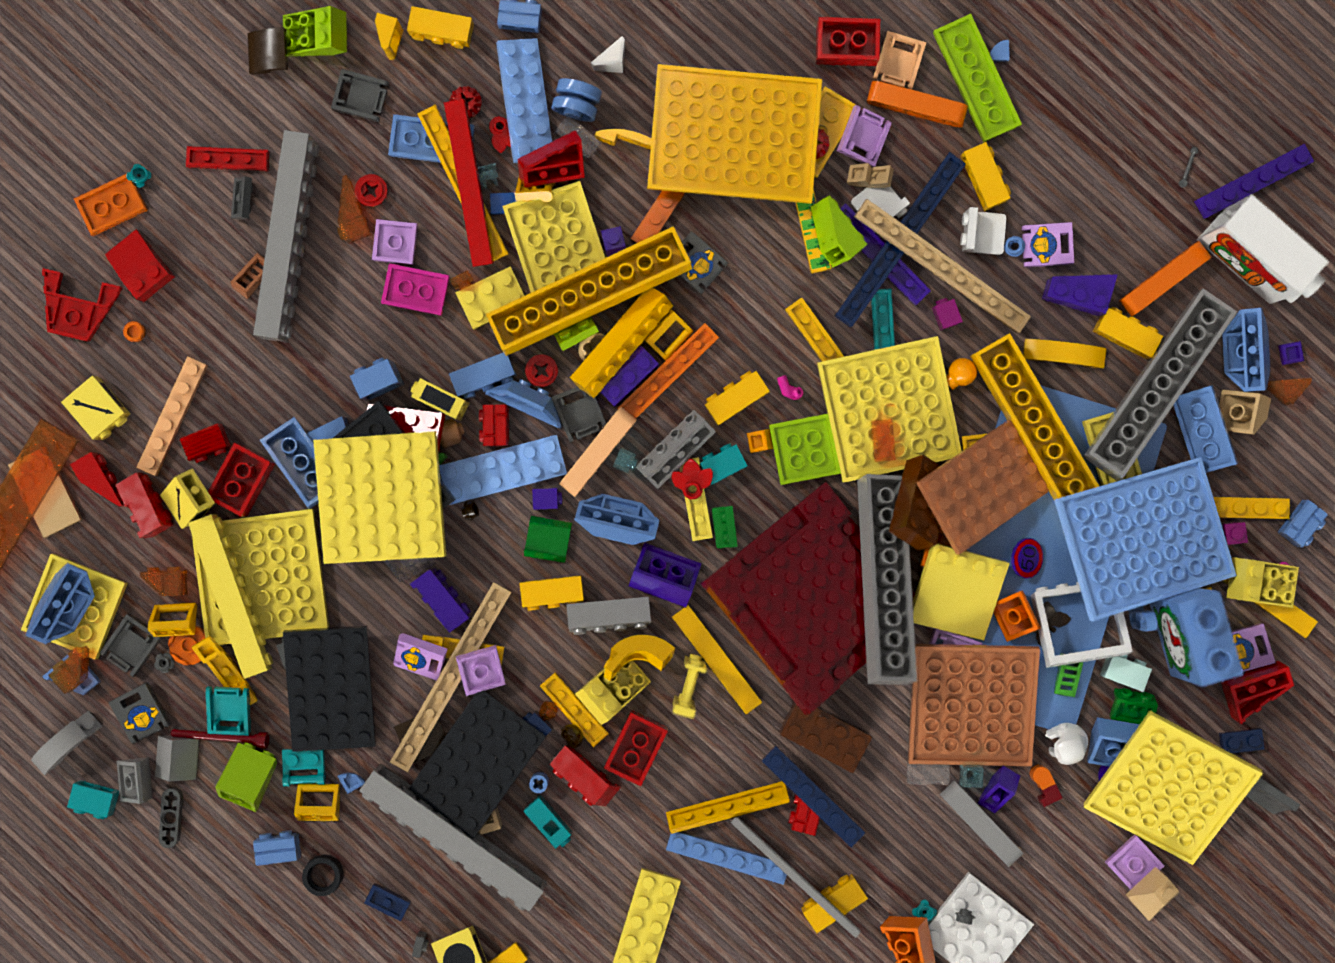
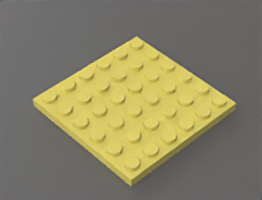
M938 336L817 362L843 483L858 480L866 474L880 475L903 470L906 460L921 455L927 456L934 462L951 459L962 452Z
M437 431L313 440L324 564L446 556Z
M314 509L223 521L224 529L222 530L225 537L227 536L230 540L231 548L229 549L231 555L235 556L238 567L236 569L238 574L244 579L245 587L243 588L245 594H248L251 599L252 606L250 608L252 613L258 618L259 625L257 627L259 633H262L265 639L283 637L284 630L329 628ZM192 536L205 638L210 635L219 645L231 644Z
M1149 711L1084 802V808L1193 865L1263 773L1262 769Z

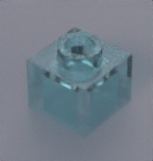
M620 448L613 467L629 473L630 470L634 471L638 459H635L636 454Z
M960 765L959 785L961 787L983 788V766ZM969 771L973 772L971 778H967V772Z

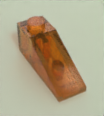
M344 175L342 177L338 215L340 228H337L341 240L345 239L350 244L371 236V232L355 195L351 179Z

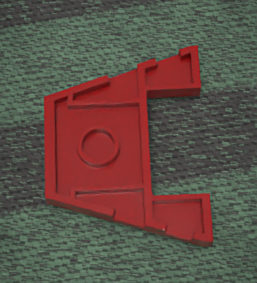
M43 268L47 332L90 342L123 287L102 282L98 301L95 303L59 294L64 273Z

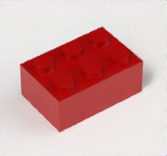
M818 18L815 65L877 66L880 54V19Z
M234 443L208 493L216 504L241 517H248L276 463L240 443Z
M631 710L604 765V769L641 786L668 732V727Z

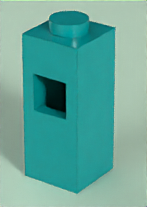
M541 794L525 807L523 812L555 849L559 845L564 847L571 840L572 830Z

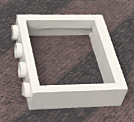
M1076 582L1074 586H1068V583L1056 585L1055 589L1049 590L1048 587L1037 588L1036 592L1031 595V601L1035 617L1040 626L1038 633L1046 668L1123 656L1133 652L1124 612L1114 614L1121 645L1055 656L1042 598L1081 592L1080 586Z

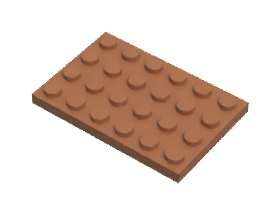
M1007 420L916 482L955 554L963 553L1049 492L1046 482L1040 475L1036 464L1033 462L1027 447L1022 442L1011 420Z

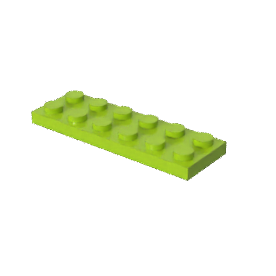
M969 14L934 30L933 35L962 98L968 106V111L983 143L1021 126L1022 123L972 15Z

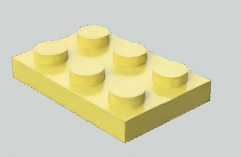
M511 266L455 292L473 330L489 323L486 316L487 313L525 296Z

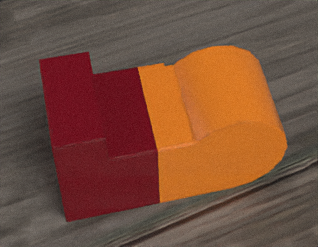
M1034 765L1030 769L1029 774L1030 778L1037 783L1041 795L1037 796L1040 804L1046 807L1063 799L1050 771L1042 765Z

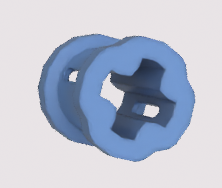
M544 772L533 774L529 787L534 793H542L547 789L549 781L547 774ZM536 779L543 780L542 786L540 784L535 785Z

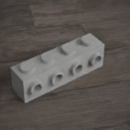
M693 410L641 460L636 468L658 489L672 476V472L677 471L716 431L703 417Z
M649 597L567 604L568 629L574 635L586 634V631L594 630V633L606 632V629L613 628L615 631L627 630V627L645 629L647 625H651Z

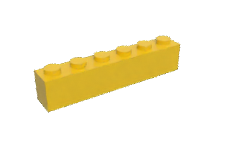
M655 288L643 292L570 376V379L578 388L595 398L673 307L668 298Z

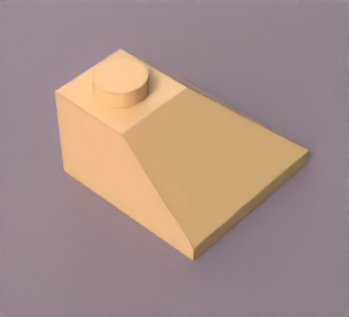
M1222 390L1219 406L1228 432L1254 435L1268 417L1271 398L1258 393Z
M1155 867L1126 896L1145 918L1150 921L1179 894V890Z

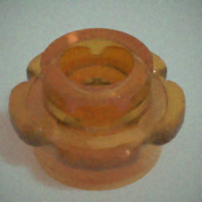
M552 701L543 702L539 715L544 717L546 721L554 718L558 710L556 703Z

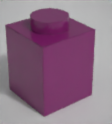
M948 298L941 299L932 308L940 331L963 322L954 299L948 301Z
M1245 522L1221 524L1227 545L1248 543Z

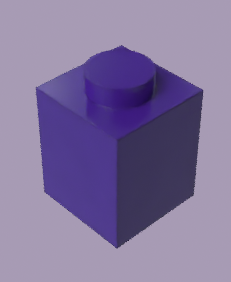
M558 488L532 489L533 510L559 509V504H563L562 492H558Z

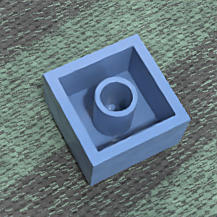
M384 358L372 362L373 366L366 368L363 366L354 370L355 374L350 376L359 398L365 401L372 400L404 385L395 363Z

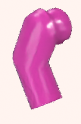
M786 375L777 378L783 396L792 400H798L803 396L802 388L789 385Z

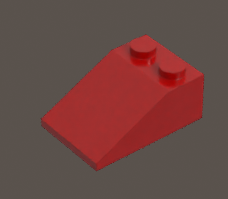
M137 229L105 254L123 284L135 299L145 302L175 278L174 274Z

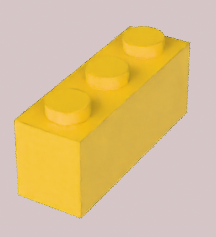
M411 6L407 31L412 36V39L418 41L429 39L435 44L443 45L444 43H449L455 48L463 49L464 46L470 47L474 22L471 17Z
M985 142L964 151L960 155L962 161L966 163L965 169L984 211L1001 205L1010 199V188L1003 182V173L1000 166L996 165L993 159L995 154L991 146L988 147Z
M1114 307L1108 308L1107 313L1100 316L1092 332L1146 360L1153 357L1163 338L1158 333L1159 330L1151 326L1145 327L1141 325L1140 320L1131 316L1128 318L1122 315L1123 312Z
M751 371L746 372L740 376V382L737 384L731 382L723 388L725 392L720 395L714 393L706 399L708 403L704 406L717 426L770 392L757 371L753 373Z
M582 575L520 582L522 608L527 607L528 611L538 610L540 605H548V608L560 607V603L568 602V604H575L585 600Z
M852 874L842 876L837 881L838 884L832 888L828 886L820 892L844 915L868 899ZM812 898L808 899L801 908L816 933L836 921Z

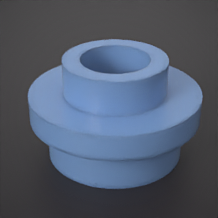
M1012 236L1006 240L1004 249L1009 256L1017 257L1024 252L1025 242L1018 236ZM1017 243L1019 245L1018 249L1012 250L1011 246Z

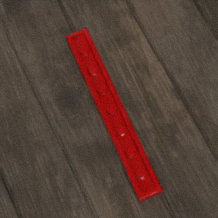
M459 99L444 102L472 266L494 264L466 100Z

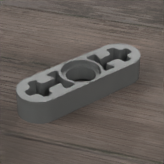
M177 787L165 790L161 798L159 843L164 848H172L180 840L183 793ZM173 792V796H177V799L172 802V807L167 809L171 805V798H168V795ZM168 812L175 814L176 821L174 823H169L166 820ZM171 827H175V829L173 828L170 831V836L174 837V840H172L169 843V840L165 839V836L169 834V829Z

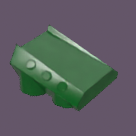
M531 516L524 556L565 563L572 523Z

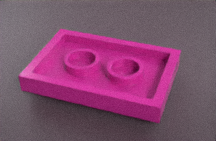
M389 263L381 304L442 316L450 276Z

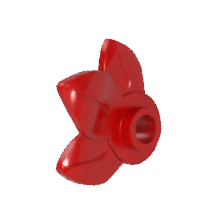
M494 117L489 123V130L492 134L491 143L496 151L502 153L506 146L511 147L508 123L504 117ZM497 123L503 125L502 130L496 128Z
M693 459L686 461L682 472H672V482L675 487L681 489L684 496L691 500L699 498L702 495L703 489L711 484L713 478L711 468L701 470L698 463ZM695 486L697 490L695 492H691L689 490V487Z

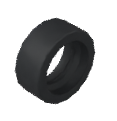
M319 855L310 860L303 869V885L313 895H330L341 884L344 872L338 859L331 855ZM324 863L332 867L335 878L331 885L319 887L312 881L311 872L317 864Z

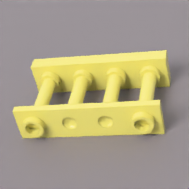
M690 654V657L685 656L684 658L685 668H688L682 693L679 696L674 695V714L694 718L696 710L692 695L699 671L706 673L707 670L705 661L701 660L702 656Z

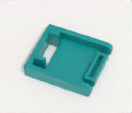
M207 686L205 693L208 734L249 736L251 732L249 688H244L243 694H241V688L215 687L213 692L212 686ZM220 720L239 721L237 727L220 726Z

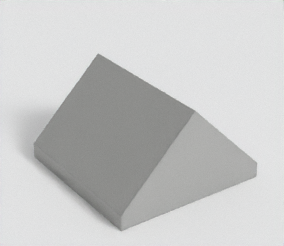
M159 735L155 777L169 782L196 780L200 739Z
M149 757L116 761L120 802L141 804L152 799Z

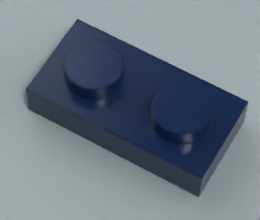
M1261 728L1219 733L1220 746L1229 753L1265 749Z
M376 883L373 884L364 904L399 921L403 919L411 903L410 900Z

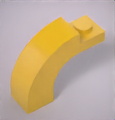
M651 635L627 637L611 648L610 658L604 665V677L611 681L625 664L634 660L646 661L662 671L673 658L675 647L665 640Z

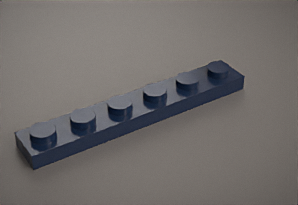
M776 745L761 760L851 848L865 834V831Z

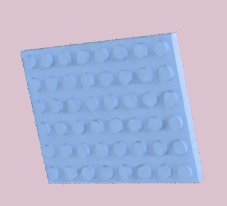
M1201 457L1054 499L1090 621L1099 620L1237 576Z

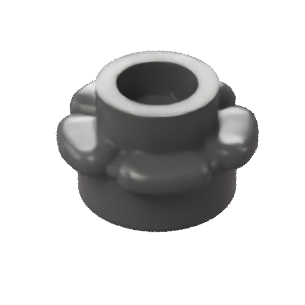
M160 653L155 658L154 666L162 673L169 672L175 665V661L169 653Z
M960 908L959 912H955L957 915L956 921L972 924L973 919L976 918L972 916V911Z

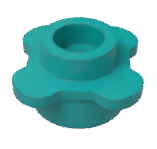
M134 164L131 172L126 174L127 180L133 181L139 188L144 187L146 180L152 176L151 172L147 171L140 164Z
M924 899L921 900L917 908H913L912 914L917 917H927L929 922L933 916H936L937 910L932 908L929 902Z

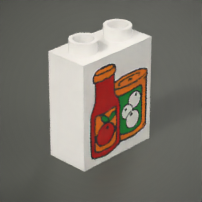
M1253 195L1222 210L1197 239L1208 251L1269 304L1284 299L1292 303L1301 295L1308 298L1325 281L1319 273L1327 265L1328 261Z

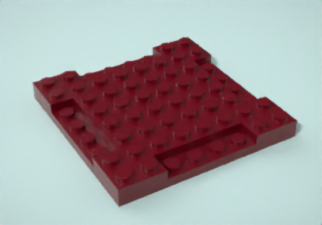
M827 482L811 492L701 583L804 715L811 714L836 692L840 685L867 663L860 529L850 518V511ZM912 591V602H913V599H914V596H915V593H914L913 591Z

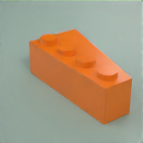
M889 916L880 926L882 933H885L888 939L887 945L890 951L892 950L897 960L895 963H936L927 917Z

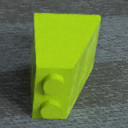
M238 743L215 789L220 798L257 812L277 765V760L274 758L275 755L268 751L260 752L255 750L256 747L249 743H244V745Z

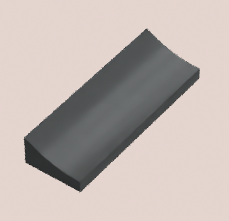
M1261 778L1258 779L1246 795L1272 814L1287 810L1296 812L1300 806L1299 803Z

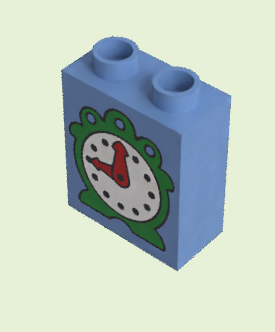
M1197 588L1150 603L1151 610L1156 615L1157 631L1170 676L1199 686H1205L1243 675L1220 591Z

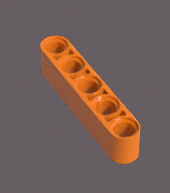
M880 81L871 82L866 101L868 104L953 127H963L968 106L961 102Z
M1197 241L1119 301L1132 317L1208 261L1212 256L1202 243Z

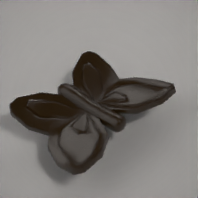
M1049 602L1044 603L1048 627L1055 633L1056 628L1053 626H1065L1071 618L1065 613L1056 612ZM1038 630L1033 631L1036 633V640L1041 646Z

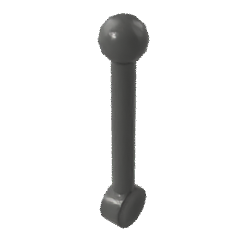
M1192 147L1190 150L1191 156L1183 179L1178 183L1181 188L1186 187L1188 184L1187 177L1194 157L1199 151L1197 147Z

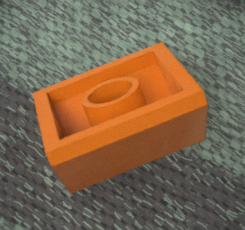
M1023 590L997 601L993 613L1007 642L1040 629Z

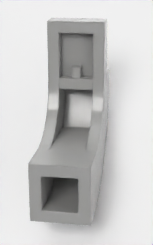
M87 711L47 741L36 752L31 761L45 776L58 766L75 747L98 731L102 725L90 711Z

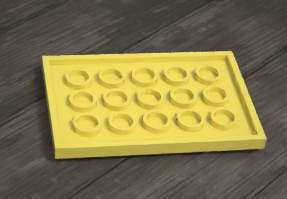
M580 181L553 189V197L550 202H544L541 199H533L530 202L519 200L502 206L531 293L605 258Z

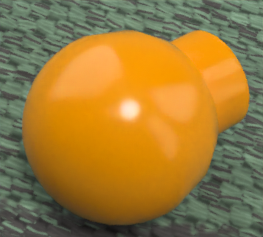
M958 358L954 360L949 366L948 374L946 375L948 386L954 390L958 386L971 384L977 376V368L970 359Z

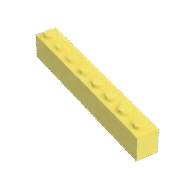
M211 514L189 522L188 525L243 678L245 679L272 669L271 664H273L270 653H267L264 647L266 641L264 635L259 633L257 627L259 621L250 608L252 602L249 595L245 594L243 588L245 587V582L236 569L238 563L235 556L231 555L229 549L231 548L229 538L225 537L222 530L224 529L222 519L217 514Z

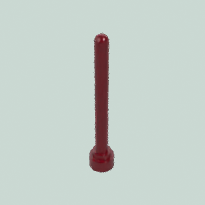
M173 729L170 733L172 737L251 743L261 749H267L269 745L268 732L244 736L208 734L206 731Z

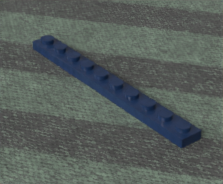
M949 152L900 223L917 234L966 163ZM886 241L834 316L850 328L853 327L904 252Z

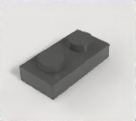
M250 177L234 178L231 219H249L251 212L250 198L253 191L252 178Z

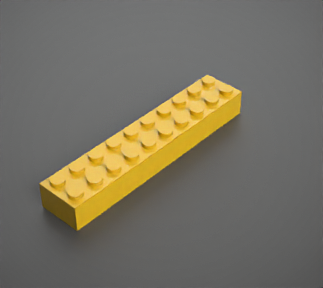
M673 226L487 313L486 316L502 351L508 356L692 270L691 261Z
M1011 334L1003 336L972 354L970 358L1005 418L1011 420L1017 429L1040 475L1046 482L1053 500L1099 487Z

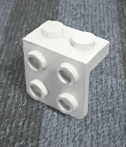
M866 187L851 200V204L857 211L865 199H868L893 218L897 216L898 219L908 211L906 208L910 204L905 197L901 200L891 187Z
M969 207L962 216V225H964V233L961 234L960 245H963L962 252L1001 255L1004 252L1006 215L978 212V208Z

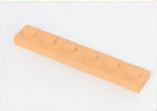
M187 356L136 468L158 476L208 365Z

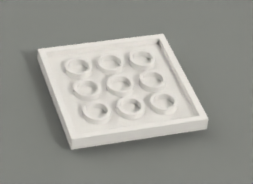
M970 872L965 875L938 909L936 916H933L932 920L928 922L933 949L950 963H1004L1034 925ZM960 908L972 911V916L976 918L973 919L972 924L956 921L957 915L955 912H959Z

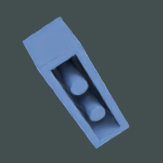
M504 352L449 373L457 396L459 398L463 397L464 400L474 397L475 392L479 390L486 392V390L494 388V385L501 382L503 385L511 382L513 377L517 376L509 355L506 356Z

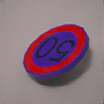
M1023 538L1015 545L1011 555V564L1017 576L1028 579L1034 577L1040 571L1043 564V550L1037 540Z

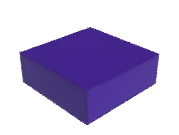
M1301 341L1278 345L1282 365L1304 361Z

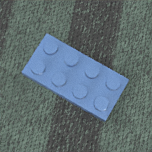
M393 114L388 155L390 157L441 163L418 117ZM470 124V129H471V134H472V140H473V139H474L475 125H474V124Z
M1213 385L1181 394L1173 406L1191 460L1201 457L1206 473L1238 464Z

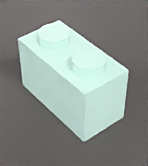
M1128 655L1105 659L1100 676L1144 692L1152 669L1146 667V662L1138 659L1132 662L1127 660Z

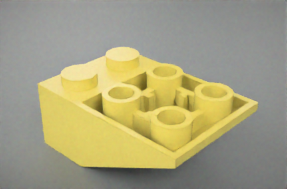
M1232 557L1237 576L1229 578L1226 598L1293 608L1299 567Z
M634 661L625 664L611 681L604 677V668L575 693L601 725L615 716L651 682Z

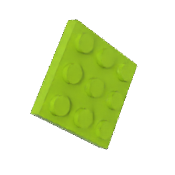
M828 414L769 425L780 485L841 474Z

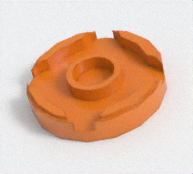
M196 625L195 635L170 636L168 647L172 658L176 662L183 665H194L201 662L192 646L205 639L204 629Z

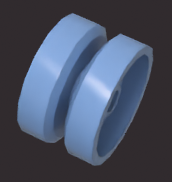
M568 78L559 79L556 88L559 96L554 97L552 110L571 119L585 122L595 121L597 108L594 105L600 102L602 91L582 81Z

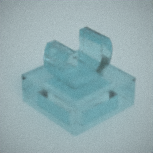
M496 163L477 167L479 180L482 181L484 188H487L486 181L489 179L494 181L495 186L498 185L497 177L499 176Z

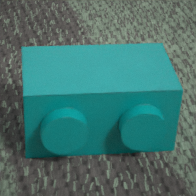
M729 443L721 447V452L714 456L712 452L702 457L703 462L700 463L702 469L711 468L713 472L710 485L748 466L737 444L732 446Z
M83 780L73 783L67 808L74 809L73 812L78 814H93V817L97 819L108 818L114 814L119 790Z

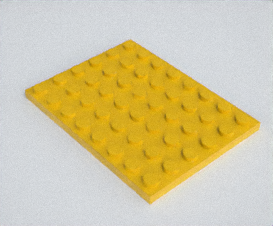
M658 64L647 189L811 204L822 79Z

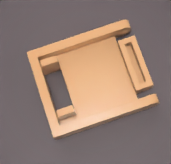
M887 31L879 55V62L872 79L877 80L879 74H882L881 82L904 87L905 83L909 82L907 89L912 90L926 42ZM895 41L914 46L912 53L893 47Z

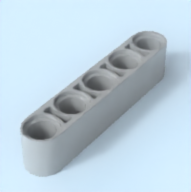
M955 781L939 794L1008 867L1024 854Z

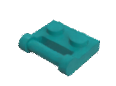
M292 749L282 750L283 787L291 786V784L306 783L325 785L324 750L292 752ZM291 770H318L317 775L291 776Z

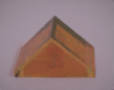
M1312 378L1268 381L1267 390L1283 404H1294L1312 383Z

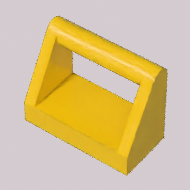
M377 13L375 23L380 45L390 60H394L404 30L397 18Z
M670 309L655 329L645 338L644 342L666 361L694 331ZM676 321L684 330L662 352L654 343Z
M197 604L154 605L148 622V631L153 637L195 635ZM188 611L186 620L160 621V613Z
M298 784L294 815L298 821H339L340 784ZM303 792H334L332 806H303Z

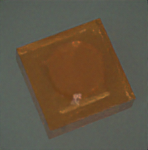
M468 270L450 279L453 287L460 290L470 286V282L474 280Z

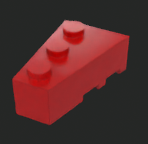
M576 130L517 159L519 178L525 188L585 178L582 140Z
M136 472L117 483L116 487L124 505L128 506L133 514L130 516L133 523L137 522L140 531L137 533L139 538H153L173 526L171 522L172 516L167 509L164 510L160 495L153 491L151 487L152 481L149 476Z
M1280 661L1243 672L1241 676L1221 681L1231 718L1240 724L1244 723L1245 719L1254 712L1257 713L1262 710L1261 707L1271 700L1274 701L1294 686L1289 666Z
M565 745L549 764L554 768L553 773L561 779L564 777L569 782L567 784L568 787L574 792L579 791L583 795L582 799L590 806H606L621 788L618 784L613 785L605 778L606 775L602 771H597L591 765V762L570 746Z

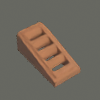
M258 253L230 282L232 288L246 299L254 293L262 280L263 270L255 264L258 262L264 266L265 258ZM251 269L255 270L259 274L256 276L251 272ZM249 276L253 281L250 282L245 277ZM241 282L247 285L246 289L240 285Z

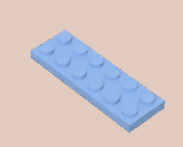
M537 38L498 40L496 42L513 164L518 163V158L552 142Z
M557 435L439 465L442 482L456 499L450 505L567 474Z

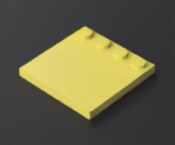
M936 543V546L930 547L912 602L914 623L984 640L1010 563L969 551L955 554L952 547Z
M50 554L21 630L27 632L34 609L54 575L63 566L70 563L87 571L95 597L75 631L51 642L92 659H99V653L104 646L128 583L59 555Z

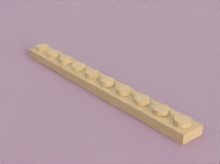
M865 199L854 217L1014 332L1020 333L1031 316L870 200Z
M493 582L390 763L406 772L409 771L461 681L456 656L473 652L480 648L510 596L511 591Z

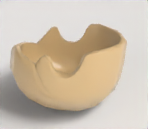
M596 333L579 342L578 353L580 358L584 361L606 335Z

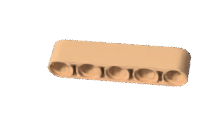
M620 407L559 485L576 497L637 419Z

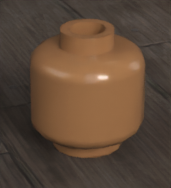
M452 418L444 420L440 442L442 447L447 448L461 442V435L464 434L462 424L457 423Z

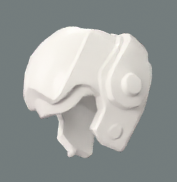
M1061 723L1046 731L1045 736L1051 740L1060 737L1055 742L1054 747H1049V754L1052 757H1056L1059 763L1069 765L1077 763L1084 758L1088 746V737L1080 726L1072 723Z

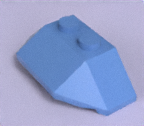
M1262 308L1239 310L1222 334L1224 373L1244 392L1264 391L1267 389L1270 375L1267 323Z
M521 379L519 383L513 380L486 390L485 395L556 428H562V423L554 402L549 397V392L538 388L537 391L531 389V384Z
M606 494L579 501L575 515V521L591 535L630 545L655 539L659 519L643 503Z
M67 563L54 575L34 609L26 632L27 637L47 644L52 640L75 631L95 597L87 571Z

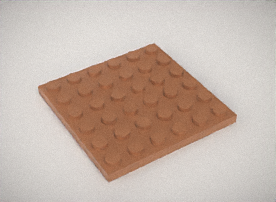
M915 644L917 682L912 683L908 763L1032 766L1040 648L1038 646Z

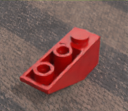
M90 452L70 464L82 484L117 506L126 507L116 487L117 479L107 469V462L102 454Z

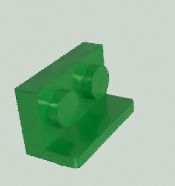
M733 506L712 508L716 547H738Z
M1127 688L1114 689L1115 700L1110 712L1112 720L1141 724L1149 711L1156 713L1158 704L1154 695L1148 692L1131 691Z

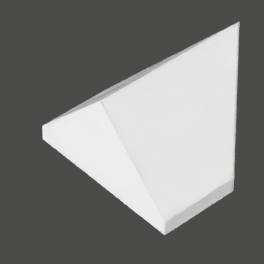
M621 36L591 62L594 71L623 73L624 37Z

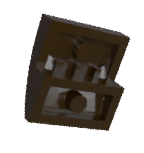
M284 27L247 33L250 75L288 70L287 38Z
M415 718L394 726L400 743ZM439 720L436 722L413 763L433 755L445 738Z

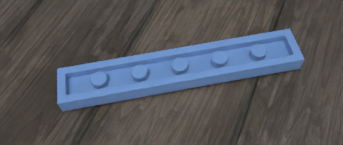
M681 831L673 834L670 833L666 846L667 851L784 885L786 874L768 857Z

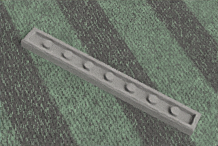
M735 817L731 821V824L854 938L860 934V929L747 824L739 817Z

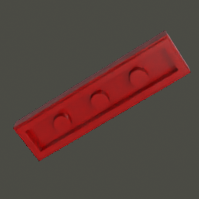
M187 146L186 167L269 171L270 151L262 149Z

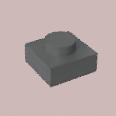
M418 932L412 957L420 958L423 952H427L429 940L426 939L427 932Z

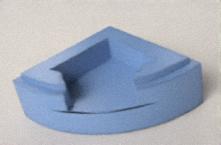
M1009 40L1001 41L993 47L990 52L993 62L1009 61Z
M351 772L342 773L337 776L347 794L366 782L360 775Z

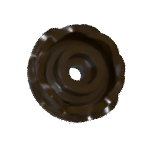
M574 724L564 725L561 729V736L566 739L567 745L573 746V748L580 746L583 740V734L580 729Z

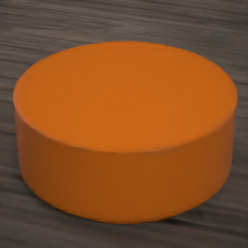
M131 321L124 326L123 334L127 340L139 342L145 337L146 330L141 323Z

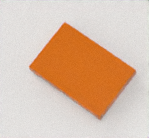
M126 174L74 198L91 236H96L148 211L136 183L127 180Z

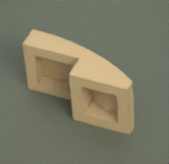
M869 163L850 165L847 184L867 188L891 187L894 169L891 165L871 167Z

